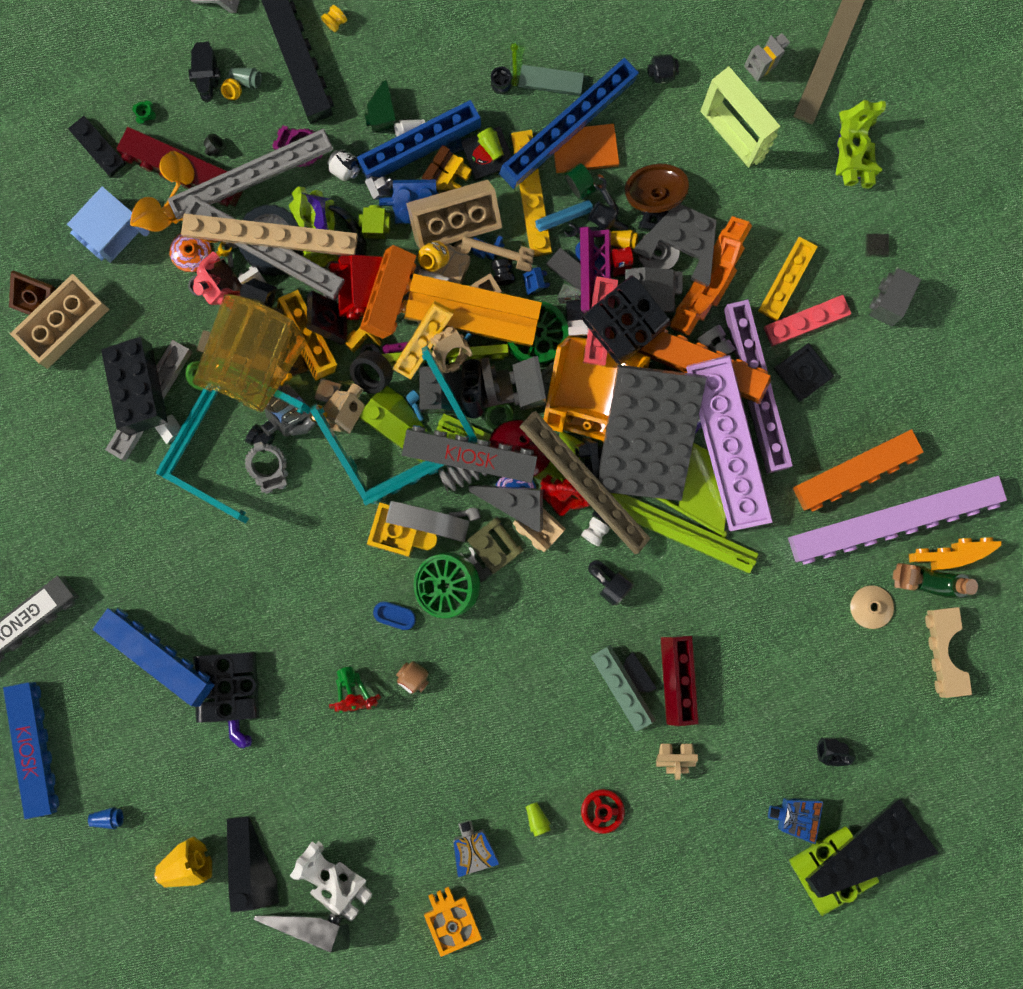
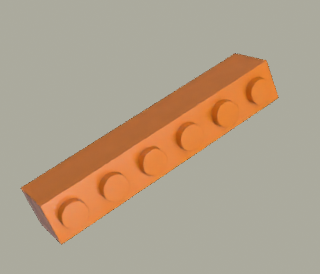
M911 429L792 489L803 510L805 511L810 508L811 512L823 507L822 502L828 499L830 502H833L843 497L841 493L846 490L852 493L862 488L860 483L866 480L870 484L880 479L879 474L885 471L890 474L899 470V464L903 462L909 465L919 460L917 455L923 453V450Z

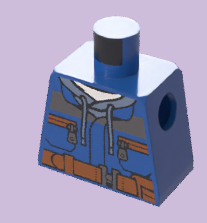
M783 798L782 807L770 805L768 818L779 820L778 829L782 832L816 844L823 802L819 799Z

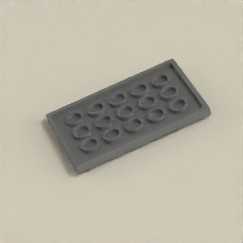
M617 365L598 476L599 482L609 493L682 501L706 383L705 375Z

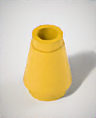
M633 230L611 232L612 246L622 249L628 246L634 249L637 246L638 233L633 232Z

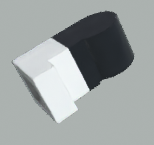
M581 300L566 301L568 334L571 337L587 338L588 328L581 318L584 314L581 311Z

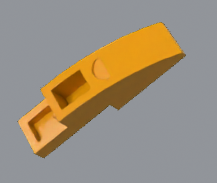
M993 537L980 538V542H972V538L958 539V543L951 544V548H937V552H929V548L916 549V553L909 554V563L931 562V570L960 567L991 554L1001 546V541H993Z

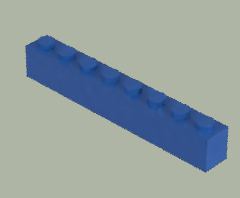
M624 57L506 161L501 167L500 176L515 189L629 88L636 80L639 72Z

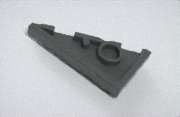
M487 485L469 486V492L537 532L543 530V489Z

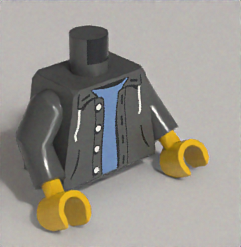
M279 369L276 373L278 380L274 382L272 387L309 406L289 384H284V382L292 379V374L288 373L284 379L282 374L285 369ZM268 394L265 402V415L268 421L261 425L262 430L268 436L277 429L285 437L307 434L317 422L311 412L309 414L305 412L300 414L297 412V408ZM327 412L323 413L325 418L327 417Z

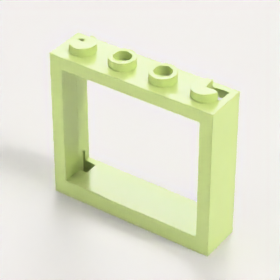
M729 66L712 79L700 112L748 168L754 163L756 165L761 163L766 158L765 155L770 151L769 148L774 144L773 141L778 136L776 133L780 125ZM724 98L730 102L759 136L758 142L752 138L723 104Z

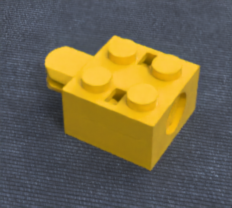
M379 502L367 545L411 558L414 547L428 551L436 546L437 536L435 534L385 523L389 505Z

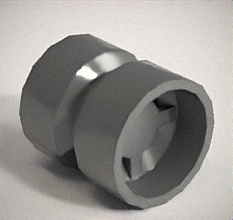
M720 325L713 327L697 339L698 343L707 346L708 350L715 353L716 351H721L731 355L736 351L732 342L725 339L726 334ZM714 341H717L719 344L713 346L712 343Z

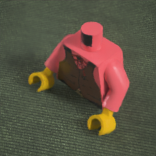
M221 242L217 252L213 251L200 262L196 272L197 277L194 279L193 290L197 295H203L210 305L235 308L240 298L242 284L225 260H220L221 256L227 257L232 250V247L229 250H224L222 247L226 242Z

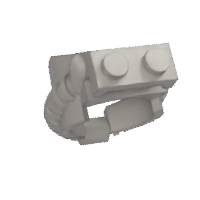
M263 441L255 443L254 448L248 451V455L246 454L245 468L253 479L255 478L256 484L261 486L262 493L265 492L267 494L272 492L273 489H283L286 487L288 472L285 468L287 467V459L284 457L283 451H280V448L272 446L273 444L268 445L269 443L263 444ZM258 451H270L277 456L279 468L276 472L266 475L256 470L252 459Z

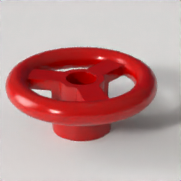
M606 789L591 792L584 799L581 807V816L585 825L590 830L600 834L616 830L621 825L625 815V808L621 798L616 793ZM599 796L610 797L615 801L618 808H611L608 804L602 803ZM592 800L596 805V817L593 822L588 817V806ZM602 808L607 809V814L604 816L599 814ZM612 815H617V819L613 824L607 827H599L600 822H607L612 818Z

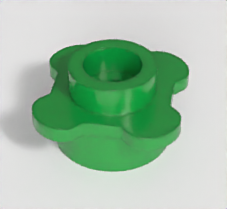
M147 100L133 105L132 111L136 115V122L138 124H143L147 120L153 121L156 118L150 101Z

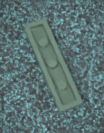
M611 645L590 656L635 731L656 721Z

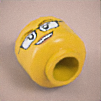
M440 241L429 242L422 246L418 252V262L428 272L438 271L449 262L448 248Z

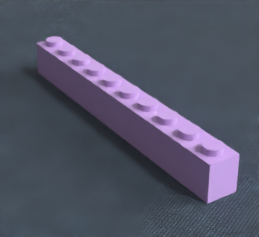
M996 476L788 537L795 562L802 561L804 565L815 562L816 556L823 555L825 559L835 556V551L843 549L845 553L857 549V544L864 543V546L876 544V539L884 537L885 541L898 537L897 533L905 531L906 534L919 531L918 526L925 525L926 528L939 525L938 521L946 519L947 522L960 519L959 514L967 513V516L980 513L979 509L986 506L988 510L1001 507L1000 502L1007 501L1000 477Z

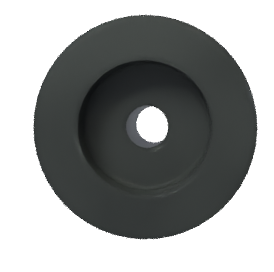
M209 134L204 140L205 153L208 156L213 154L219 156L226 149V143L216 134Z

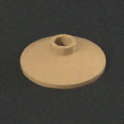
M866 586L854 594L850 610L854 620L859 625L868 629H877L886 625L892 618L894 603L889 593L883 588ZM872 603L877 604L878 608L876 611L871 610Z

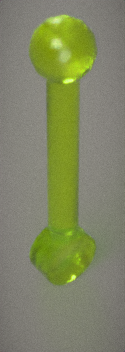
M513 43L510 46L513 66L512 86H517L516 51L518 50V45Z

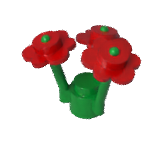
M344 667L337 671L338 702L329 704L330 709L343 713L355 711L359 708L361 710L365 708L369 710L379 704L378 700L382 698L381 695L377 694L370 697L360 679L359 673H355L353 667ZM355 682H357L366 700L363 699L362 695L353 694L352 687L356 685ZM343 689H347L348 695L343 700Z

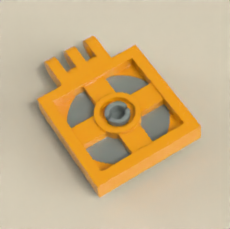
M449 887L445 888L446 898H444L441 890L437 891L439 901L435 900L433 893L428 895L433 910L424 913L440 957L482 940L466 897L454 900Z

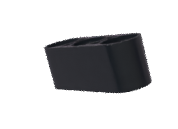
M468 359L462 364L461 398L465 415L468 418L474 419L484 413V378L481 362L477 359Z

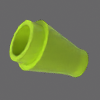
M492 127L483 130L477 135L479 138L478 142L491 156L493 161L504 155L497 132Z
M538 802L525 807L531 833L533 832L535 837L551 831L549 826L551 823L539 807Z

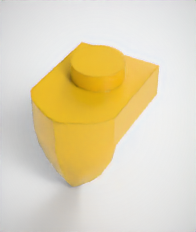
M360 327L357 331L353 330L347 336V342L345 343L353 353L367 338L381 346L379 337L361 330Z

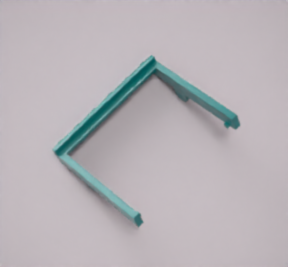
M429 347L421 348L423 360H426L466 431L469 440L477 442L479 439ZM317 403L310 408L311 414L359 492L365 506L370 503L376 504L389 493L391 495L396 494L402 489L401 487L407 484L413 485L426 474H435L440 470V467L444 466V464L423 461L368 490L358 474L355 461L351 456L348 457L324 417V408H319Z
M220 361L203 388L197 402L192 407L186 421L181 426L163 461L160 463L156 474L246 524L249 518L245 516V511L240 510L238 512L171 473L228 374L248 383L263 393H267L297 408V412L300 414L303 412L309 414L310 407Z

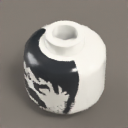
M345 149L335 150L328 159L329 172L342 181H347L350 178L355 179L360 172L357 157Z

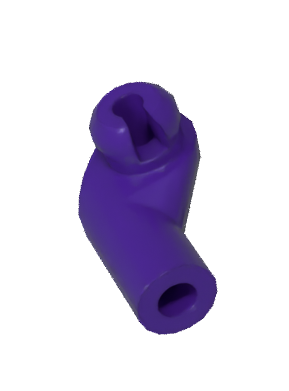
M229 720L230 740L239 748L244 749L251 746L252 738L250 735L244 736L240 732L239 720Z

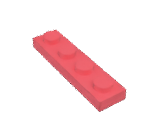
M596 277L591 308L617 287L618 280ZM613 298L608 299V305L611 308H614L615 305ZM588 328L583 363L605 366L607 351ZM605 329V335L608 339L610 338L611 329Z
M841 295L764 326V330L773 347L851 315V311L844 295Z

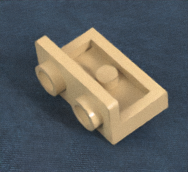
M544 508L543 530L541 532L533 530L518 520L513 522L516 530L521 535L528 537L532 541V545L543 552H546L566 530Z

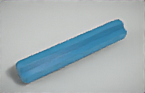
M590 200L578 203L537 219L535 226L539 232L553 228L590 213L593 209V204Z

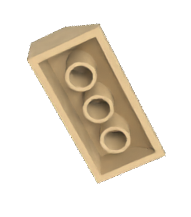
M72 274L22 321L10 335L40 365L48 369L110 309Z

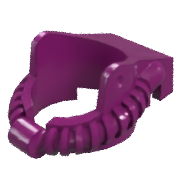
M283 125L282 128H279L277 140H274L272 147L275 151L298 139L315 133V131L313 132V130L306 128L298 129L297 131L295 128L288 129L287 126ZM323 155L316 157L296 167H306V165L310 166V164H313L314 161H317V158L321 159Z

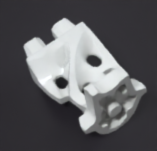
M312 841L306 851L296 861L295 868L290 877L295 880H307L316 887L315 890L312 889L310 892L315 899L334 915L343 916L352 922L359 913V910L351 904L354 899L357 898L365 905L372 897L371 891L366 887V880L341 862L335 865L325 860L321 854L324 850L322 843L318 841L315 844ZM323 870L328 871L330 874L328 881L321 879V872ZM345 874L348 880L343 882L339 879V875ZM322 892L332 897L330 899H327L322 895Z

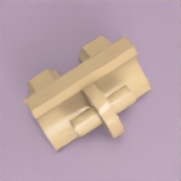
M661 744L656 759V767H666V774H674L675 780H680L681 774L689 773L688 767H696L698 754L694 753L693 744H681L680 754H673L672 744Z

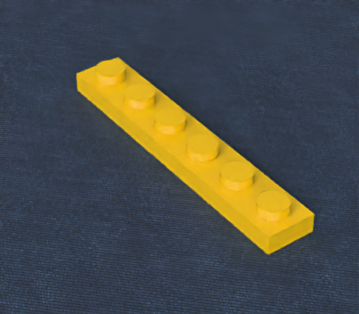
M532 130L511 133L514 154L533 139ZM537 168L519 184L529 248L535 251L533 257L552 254L548 229L539 232L535 226L537 219L546 216L539 170Z

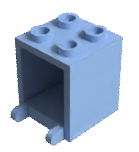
M103 186L67 223L72 229L70 234L101 261L105 258L109 263L118 256L139 232L143 236H148L150 233L149 230L131 226L132 212Z

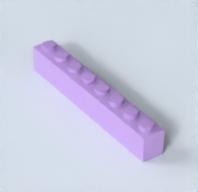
M749 300L727 304L724 314L732 344L736 348V359L745 361L753 369L759 367L767 371ZM770 383L760 404L747 399L767 474L793 466Z

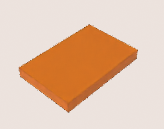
M614 124L583 127L554 153L556 173H565L579 163L583 164L587 170L619 167Z

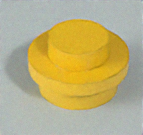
M228 78L222 83L221 93L226 99L236 100L241 96L242 89L235 79Z

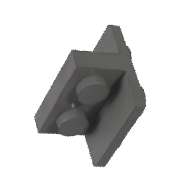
M489 357L480 359L484 378V408L514 402L509 370L496 371L495 365L490 366Z

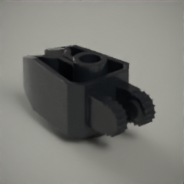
M196 42L191 50L189 79L190 82H194L201 99L207 103L212 101L214 97L213 88H218V80H221L220 68L217 67V60L210 43Z

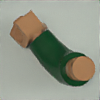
M898 563L896 570L893 571L892 579L895 580V588L913 591L918 588L919 590L947 598H961L973 595L978 589L976 580L969 579L965 574L935 572L903 563Z

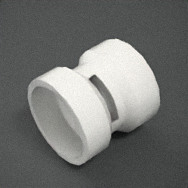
M592 517L589 522L590 526L583 531L581 536L599 547L602 543V537L611 528Z

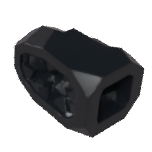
M821 737L817 744L818 760L825 765L847 766L853 764L856 759L853 749L846 743L839 742L836 738Z

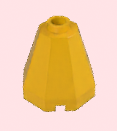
M194 836L178 844L156 866V881L163 887L199 885L212 877V860L210 856L206 857L204 854L207 851L206 846Z

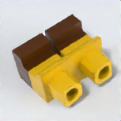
M442 145L433 159V163L431 162L421 179H436V189L438 194L462 187L454 182L458 176L467 181L472 174V169L464 164L462 157L454 155L450 152V149Z

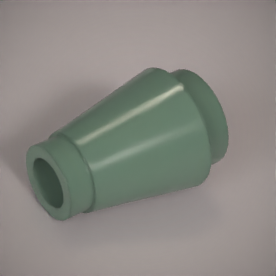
M230 68L229 78L235 79L239 84L250 89L259 88L262 74L256 68Z

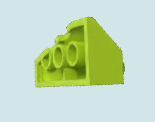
M388 386L370 399L359 416L362 421L401 449H403L408 428H412L413 425L424 427L406 400Z

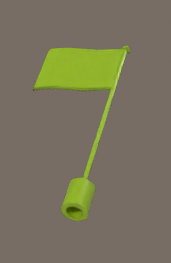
M564 431L559 434V437L574 454V446L583 443ZM693 443L682 501H679V506L666 499H656L718 533L722 538H726L727 532L724 531L726 515L709 451Z

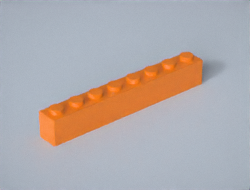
M622 315L623 324L630 325V318ZM666 329L638 351L654 361L683 373H688L687 365L728 356L721 351L712 352L701 343H696V345L690 343L682 335L677 334L673 336L668 334L669 331ZM612 330L610 331L609 339L614 338V332ZM636 332V340L640 343H643V334L640 332ZM732 360L741 397L760 404L771 382V375H768V372L762 368L756 367V369L749 367L748 363L743 360Z

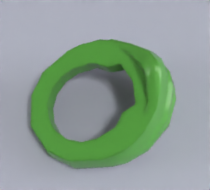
M191 362L186 368V381L192 388L202 391L205 386H200L194 381L193 371L199 367L207 370L212 376L214 370L205 362Z
M509 403L496 405L505 409L507 415L505 422L513 419V410ZM496 406L487 407L485 410V422L493 430L498 426L491 423L490 414Z

